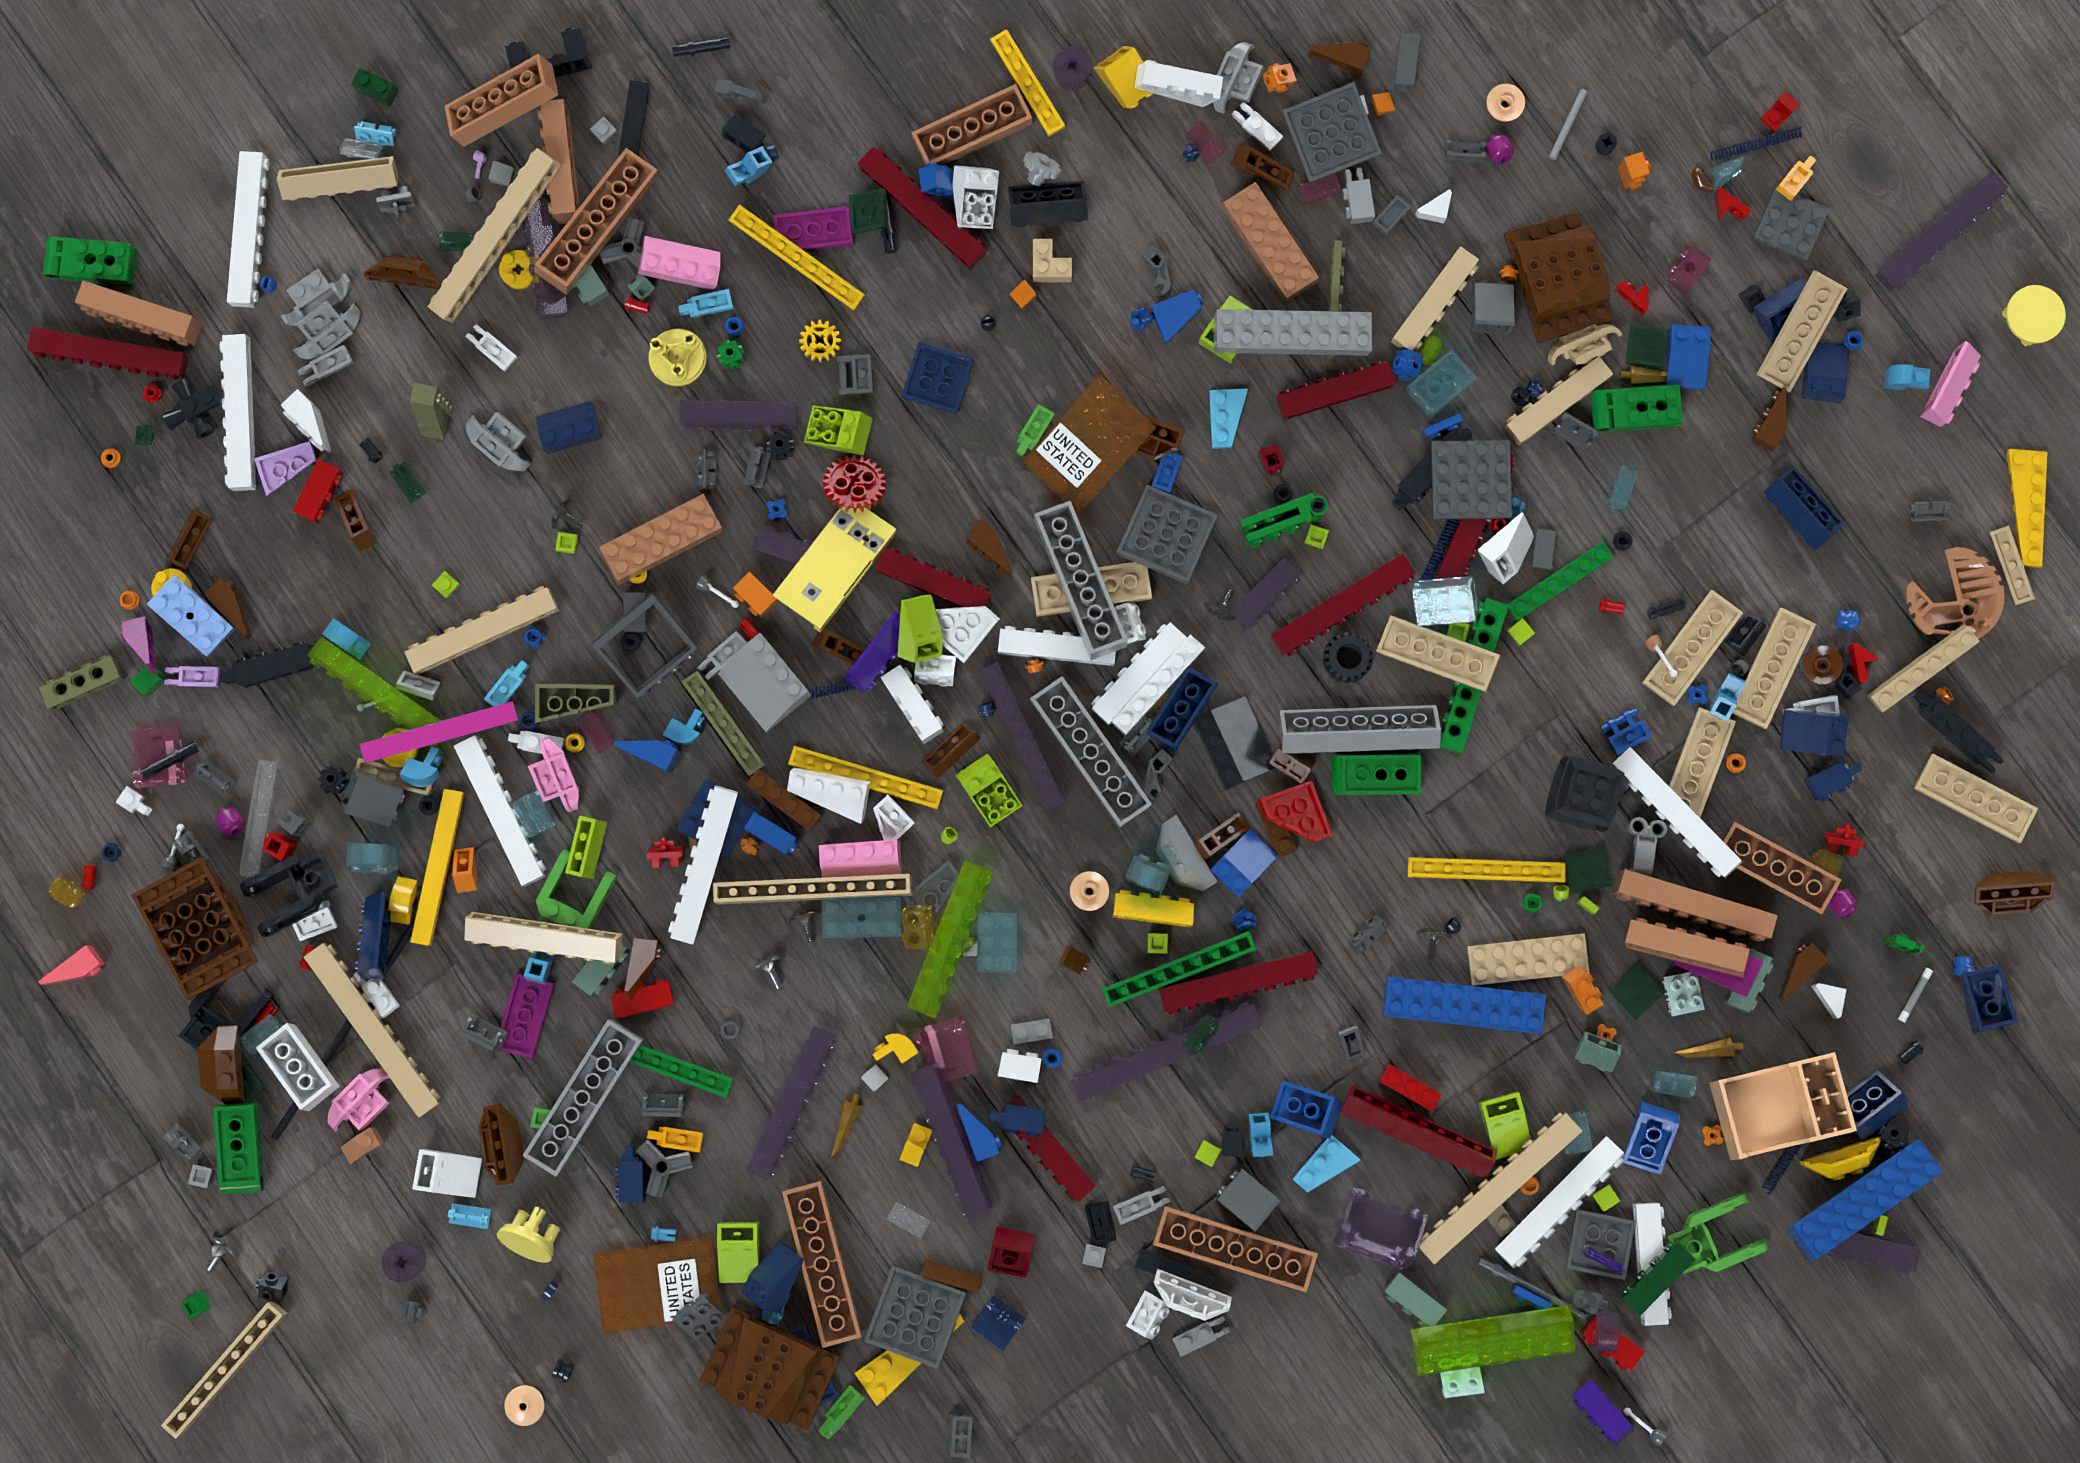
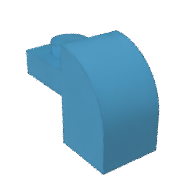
M760 147L747 152L742 161L728 166L725 172L734 186L744 182L749 184L768 170L772 160L764 148Z
M1913 365L1889 366L1885 369L1884 388L1904 390L1908 387L1927 390L1929 388L1930 369L1913 367Z
M334 618L322 633L358 659L362 658L371 645L370 642Z
M1728 673L1714 695L1710 705V713L1728 721L1737 705V699L1746 681Z
M695 708L686 725L672 718L663 736L681 745L696 742L701 737V734L695 730L696 728L700 729L704 723V713Z
M431 747L423 763L408 757L400 773L402 781L416 787H425L434 783L439 777L437 768L442 760L439 749Z
M541 951L534 952L532 958L529 957L525 969V980L546 984L551 973V965L555 955H548L546 952Z
M1269 1113L1249 1114L1250 1144L1253 1157L1272 1156L1273 1147Z

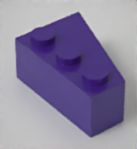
M1591 1379L1573 1394L1575 1398L1573 1403L1580 1411L1584 1409L1589 1415L1587 1419L1594 1427L1596 1425L1599 1426L1602 1430V1436L1608 1442L1611 1441L1617 1446L1633 1431L1629 1421Z

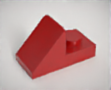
M1786 92L1760 120L1772 132H1775L1800 104Z
M1721 187L1714 195L1718 221L1727 210L1730 211L1734 218L1744 220L1751 211L1749 207Z
M1624 280L1615 288V291L1640 315L1643 316L1649 309L1648 283L1638 293L1635 292L1632 284Z
M1852 644L1848 646L1849 655L1852 656L1853 676L1861 684L1867 682V678H1869V670L1864 663L1875 662L1879 658L1859 644Z

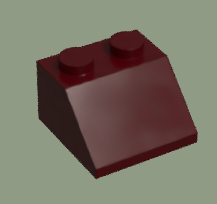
M996 1226L987 1270L1026 1278L1035 1234Z

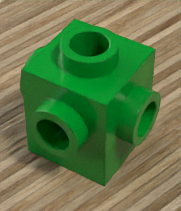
M735 340L724 341L720 344V347H717L719 353L716 356L720 365L724 364L727 370L736 369L745 363L742 357L746 355L741 344L737 345Z

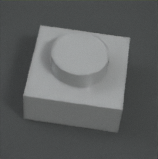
M602 117L590 128V131L603 145L617 133V130L605 117Z
M193 1164L188 1184L209 1188L214 1168Z
M1086 1244L1082 1264L1102 1268L1106 1248Z

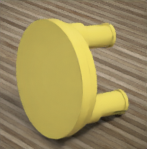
M2040 285L2027 286L2017 291L2010 298L2004 311H2002L2010 330L2016 337L2021 339L2024 346L2043 343L2054 338L2061 331L2066 317L2065 307L2061 298L2053 290Z
M670 329L660 334L657 338L651 339L649 364L654 375L663 383L671 386H685L697 380L703 373L707 362L706 349L700 338L691 331Z
M534 1207L531 1216L523 1210H518L512 1224H505L499 1229L497 1233L498 1239L507 1248L525 1258L542 1263L550 1262L554 1251L553 1243L561 1229L554 1224H549L547 1231L542 1237L538 1234V1226L546 1214L545 1210L541 1209L539 1212V1207Z

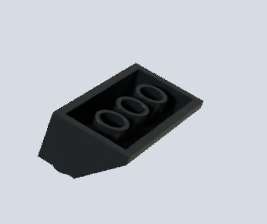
M1085 181L1041 184V186L1008 187L1011 226H1040L1047 223L1062 224L1064 222L1088 220Z

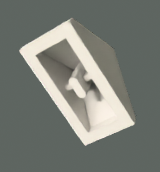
M1449 189L1417 209L1415 214L1417 218L1444 223L1450 204L1451 190Z
M1820 983L1811 985L1833 1019L1840 1018L1846 989Z

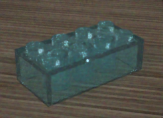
M901 897L822 899V939L903 937ZM860 914L865 915V920L863 922H860L858 920V916Z

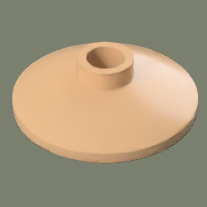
M1500 84L1489 92L1486 101L1487 109L1499 121H1512L1522 114L1525 107V98L1521 90L1516 86ZM1506 102L1508 107H1503L1501 103Z
M1090 871L1083 872L1072 881L1070 896L1073 903L1080 909L1086 911L1097 910L1106 903L1109 896V886L1100 874ZM1087 888L1093 889L1092 895L1086 894Z
M518 1386L510 1391L506 1397V1415L517 1425L528 1426L534 1424L541 1418L544 1412L545 1403L543 1396L532 1386ZM521 1403L527 1405L526 1410L520 1408Z

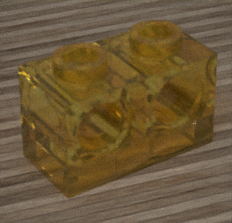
M909 905L903 909L900 919L903 923L902 941L905 943V948L928 949L934 944L931 906ZM913 914L918 917V921L913 918ZM914 933L919 936L920 940L915 938Z

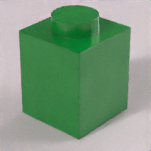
M145 666L130 682L144 696L149 697L164 683V678L162 677L164 674L156 667L157 674L153 675Z

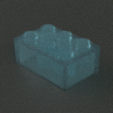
M1451 349L1409 384L1405 391L1431 420L1470 387L1477 377Z
M1473 576L1414 582L1412 593L1417 626L1476 621L1478 609Z
M347 843L346 867L352 868V871L363 874L376 872L392 875V871H398L399 847L388 844Z
M1139 854V856L1134 855L1124 880L1161 895L1171 870H1168L1169 866L1161 862H1157V864L1149 862L1150 858Z
M978 913V973H1017V913Z

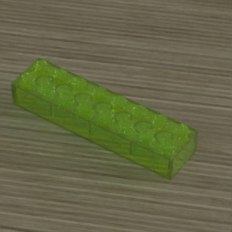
M1568 1306L1410 1330L1413 1362L1417 1376L1575 1352L1574 1320Z

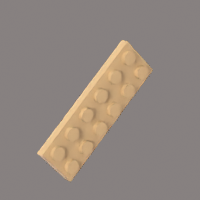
M1813 271L1756 375L1780 388L1785 387L1787 392H1791L1848 288L1818 271Z
M1136 562L1098 567L1113 605L1152 599L1147 567ZM1056 574L1031 578L1037 617L1071 612Z
M1710 590L1664 652V656L1673 670L1678 672L1677 676H1670L1669 669L1662 658H1660L1642 684L1669 704L1675 706L1743 612L1715 591Z
M1782 607L1778 609L1746 676V684L1737 699V705L1732 714L1763 729H1767L1813 632L1815 623Z
M1391 615L1376 650L1377 653L1483 692H1487L1501 657L1499 654Z
M1700 707L1696 711L1669 787L1699 818L1702 815L1736 721L1731 719L1726 721Z
M1930 754L1913 788L2018 844L2022 842L2038 810L2033 805L1935 754Z
M1585 933L1467 946L1471 986L1563 976L1577 966L1585 972H1589Z

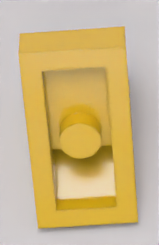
M914 1123L899 1160L918 1167L933 1130Z

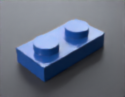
M1460 414L1425 428L1422 431L1424 439L1431 438L1433 440L1442 435L1441 432L1446 430L1452 432L1458 429L1459 424L1463 421Z
M1172 452L1163 456L1152 487L1170 494L1183 456Z
M1513 1284L1510 1290L1515 1293V1298L1522 1302H1525L1526 1299L1533 1302L1532 1307L1541 1312L1543 1309L1549 1311L1552 1303L1516 1284Z

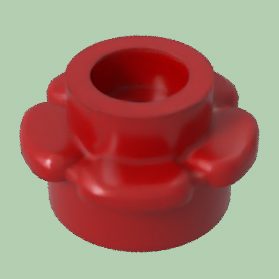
M150 384V386H146L143 389V398L147 402L155 403L160 400L162 391L158 388V385Z

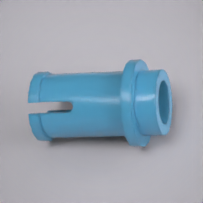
M659 1226L656 1228L652 1227L651 1239H654L655 1242L657 1240L675 1242V1236H668L667 1234L676 1235V1229L659 1228Z

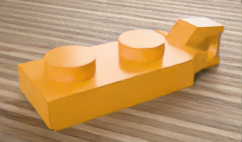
M1810 155L1804 163L1798 161L1776 190L1791 201L1813 174V170L1810 167L1815 163L1816 159Z
M659 1127V1131L648 1130L647 1138L657 1140L656 1145H661V1147L700 1153L704 1133L671 1127Z

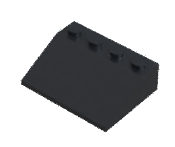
M1246 697L1199 715L1193 723L1224 791L1276 768L1269 763L1273 755Z

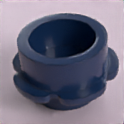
M766 144V149L764 150L772 162L779 159L775 145L768 146Z
M1190 144L1185 148L1182 156L1186 162H1195L1200 156L1198 146Z
M1539 380L1530 381L1526 386L1532 398H1536L1543 388Z
M993 702L984 703L978 706V714L988 717L994 715V711L997 708L994 707Z
M525 712L521 716L520 725L528 731L533 730L539 725V723H535V712Z
M115 843L107 844L102 849V857L106 861L116 862L118 857L121 856V849Z

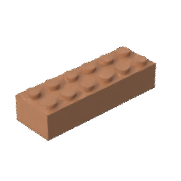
M537 54L445 105L450 136L465 147L558 96L552 64L540 54Z
M1014 84L911 133L925 166L933 162L944 166L1022 130L1033 123L1032 116L1017 85Z
M558 99L541 104V108H538V117L543 127H540L541 139L544 140L545 146H542V151L562 165L546 188L547 195H550L551 202H548L549 213L552 214V218L556 219L558 224H566L579 209L580 205L569 109L563 99Z
M1256 182L1223 202V211L1284 303L1318 282V275Z
M82 281L75 303L80 306V310L85 311L89 316L97 318L99 315L108 322L115 324L117 321L126 328L134 329L135 327L140 329V332L148 335L154 333L166 341H170L171 338L177 341V344L188 347V344L196 345L202 328V324L191 315L86 281Z
M704 494L600 546L599 551L619 586L722 533V527Z
M1734 822L1723 841L1741 859L1742 863L1737 869L1821 915L1842 880Z
M1641 918L1631 919L1625 941L1626 948L1743 978L1750 955V949H1747L1745 944L1735 942L1734 945L1727 944L1725 939L1715 938L1711 940L1707 939L1705 934L1695 933V935L1687 934L1685 929L1675 928V930L1668 929L1665 924L1656 923L1652 925L1648 924L1647 920Z

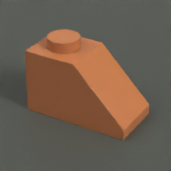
M370 1127L340 1148L348 1162L352 1164L385 1143L376 1127Z

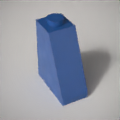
M1195 289L1151 306V312L1164 345L1169 344L1201 312L1203 301L1200 294H1196Z
M756 812L753 813L744 828L786 855L789 852L793 853L798 846L796 837Z

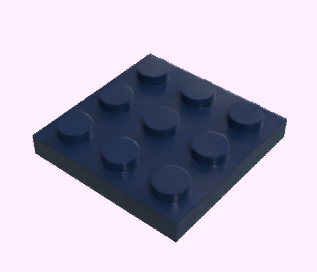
M918 342L901 397L957 415L974 358Z
M706 778L676 828L698 842L699 839L696 838L698 828H703L705 820L701 819L704 808L708 809L710 801L707 800L710 789L714 790L715 785L719 786ZM738 796L720 852L726 858L729 857L746 824L757 808Z

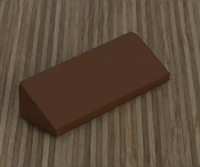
M192 509L166 560L186 570L213 518Z
M963 722L928 754L922 762L939 778L973 747L980 738Z
M928 1260L925 1261L921 1272V1277L973 1293H978L982 1280L980 1276Z

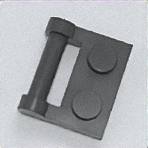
M871 354L836 357V362L839 364L840 381L838 395L873 394ZM846 363H852L853 388H848Z

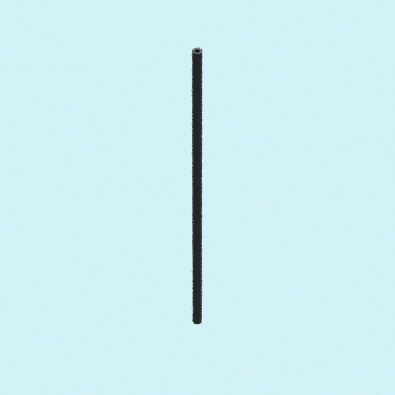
M416 915L387 958L385 976L412 936ZM348 1019L321 1059L325 1066H327L352 1028V1024ZM295 1102L292 1103L271 1135L273 1139H279L299 1107Z

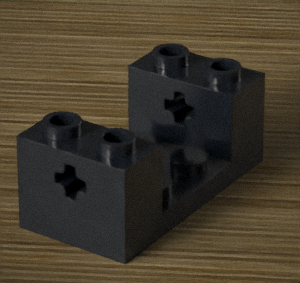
M570 27L561 32L566 54H555L552 58L546 59L552 64L555 78L593 69L586 40L581 29ZM514 41L505 46L510 69L531 58L524 42Z

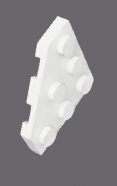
M986 606L935 609L943 635V646L963 663L968 660L999 621V618Z

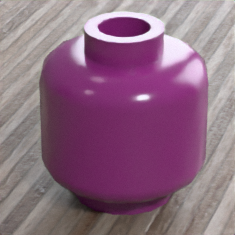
M1493 135L1488 139L1485 150L1494 163L1504 164L1513 157L1514 147L1505 135Z
M236 808L221 809L215 819L216 825L224 836L235 837L244 829L245 821Z
M1837 888L1828 906L1837 917L1847 918L1857 910L1858 902L1848 889L1839 890Z

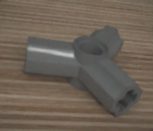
M628 218L623 240L604 246L600 251L604 265L627 258L639 269L642 253L639 244L645 222ZM627 245H634V250L632 252H625V247Z
M649 1139L636 1150L653 1169L646 1194L663 1198L669 1174L694 1168L690 1151L665 1157ZM660 1161L667 1163L668 1168L665 1172H661L658 1169Z

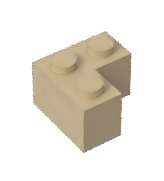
M1033 239V282H1072V258H1052V239Z

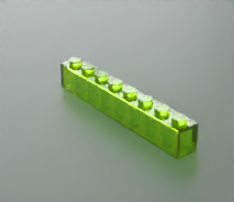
M324 637L319 638L307 655L311 658L310 663L318 668L323 666L327 669V675L333 679L338 677L344 681L342 683L344 687L350 691L354 688L360 692L358 696L366 702L369 700L376 704L374 708L383 714L387 711L392 715L391 720L399 725L404 723L408 726L407 731L441 722L436 716ZM442 742L432 744L429 746L433 747L435 745L436 747H439Z
M966 860L964 861L908 1002V1008L936 1018L993 871Z

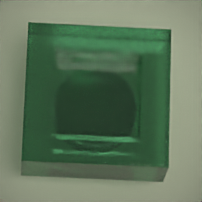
M153 425L136 426L135 445H152L154 438Z

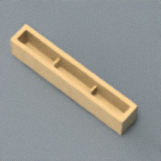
M394 156L279 170L277 182L282 200L288 199L293 201L303 197L333 196L343 192L372 191L375 188L389 189L397 186L398 173Z
M1460 246L1395 334L1391 343L1401 350L1410 349L1417 352L1423 344L1420 342L1424 336L1428 337L1433 331L1432 324L1435 320L1439 322L1444 316L1445 312L1443 309L1446 305L1450 307L1457 298L1454 296L1457 290L1462 291L1468 283L1465 281L1469 275L1473 276L1479 268L1477 266L1479 259Z
M1600 356L1596 359H1589L1588 362L1583 364L1585 367L1581 370L1577 368L1568 374L1569 379L1565 382L1560 380L1552 386L1554 390L1550 393L1545 391L1537 398L1538 402L1534 405L1529 403L1522 409V414L1519 416L1514 414L1507 420L1508 424L1504 429L1518 446L1611 378L1613 373Z
M1962 625L1870 692L1867 697L1877 710L1883 713L1980 641L1969 626Z

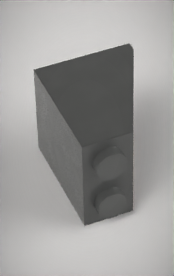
M1487 280L1478 281L1472 288L1470 332L1509 335L1515 326L1514 285H1509V282L1505 281L1497 282V284L1489 283Z
M354 767L340 802L344 813L390 827L391 822H395L397 818V806L404 799L405 793H403L402 787Z
M1242 1168L1239 1171L1235 1169L1229 1177L1231 1181L1228 1185L1225 1186L1223 1184L1217 1191L1218 1197L1216 1199L1251 1229L1256 1231L1281 1200Z

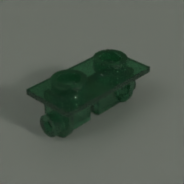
M440 231V235H437L439 251H464L472 243L476 233Z
M406 462L393 465V470L389 473L410 504L427 493Z
M1208 1014L1202 1015L1194 1026L1199 1030V1033L1197 1034L1191 1030L1185 1038L1183 1046L1197 1055L1198 1052L1203 1051L1210 1036L1217 1032L1219 1023Z

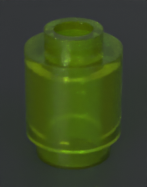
M1430 335L1429 338L1425 339L1418 352L1423 355V364L1435 363L1443 349L1442 345L1444 342L1440 338Z

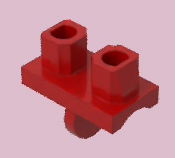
M1844 823L1843 828L1836 827V833L1825 832L1826 850L1830 853H1838L1840 845H1846L1845 854L1857 856L1859 847L1863 848L1864 841H1861V837L1855 836L1856 830L1850 829V823Z
M664 835L661 837V841L654 842V848H648L646 857L650 859L652 868L662 867V858H669L671 867H679L684 847L674 846V841H667V837Z

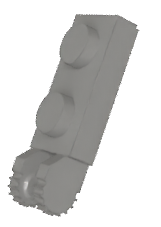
M342 345L310 361V364L300 368L297 372L301 376L314 370V375L303 380L304 386H308L354 362L346 346Z
M735 631L712 651L697 669L702 671L713 662L716 667L705 676L707 680H710L729 663L747 642Z
M1162 1186L1151 1192L1147 1191L1114 1205L1113 1209L1120 1225L1157 1210L1156 1208L1171 1202L1169 1198L1161 1199L1156 1203L1152 1199V1196L1163 1193L1166 1190L1165 1187Z
M1220 1316L1210 1322L1206 1321L1173 1337L1172 1339L1180 1356L1182 1357L1229 1333V1327L1222 1328L1216 1333H1213L1211 1329L1212 1326L1222 1323L1225 1320L1224 1317Z

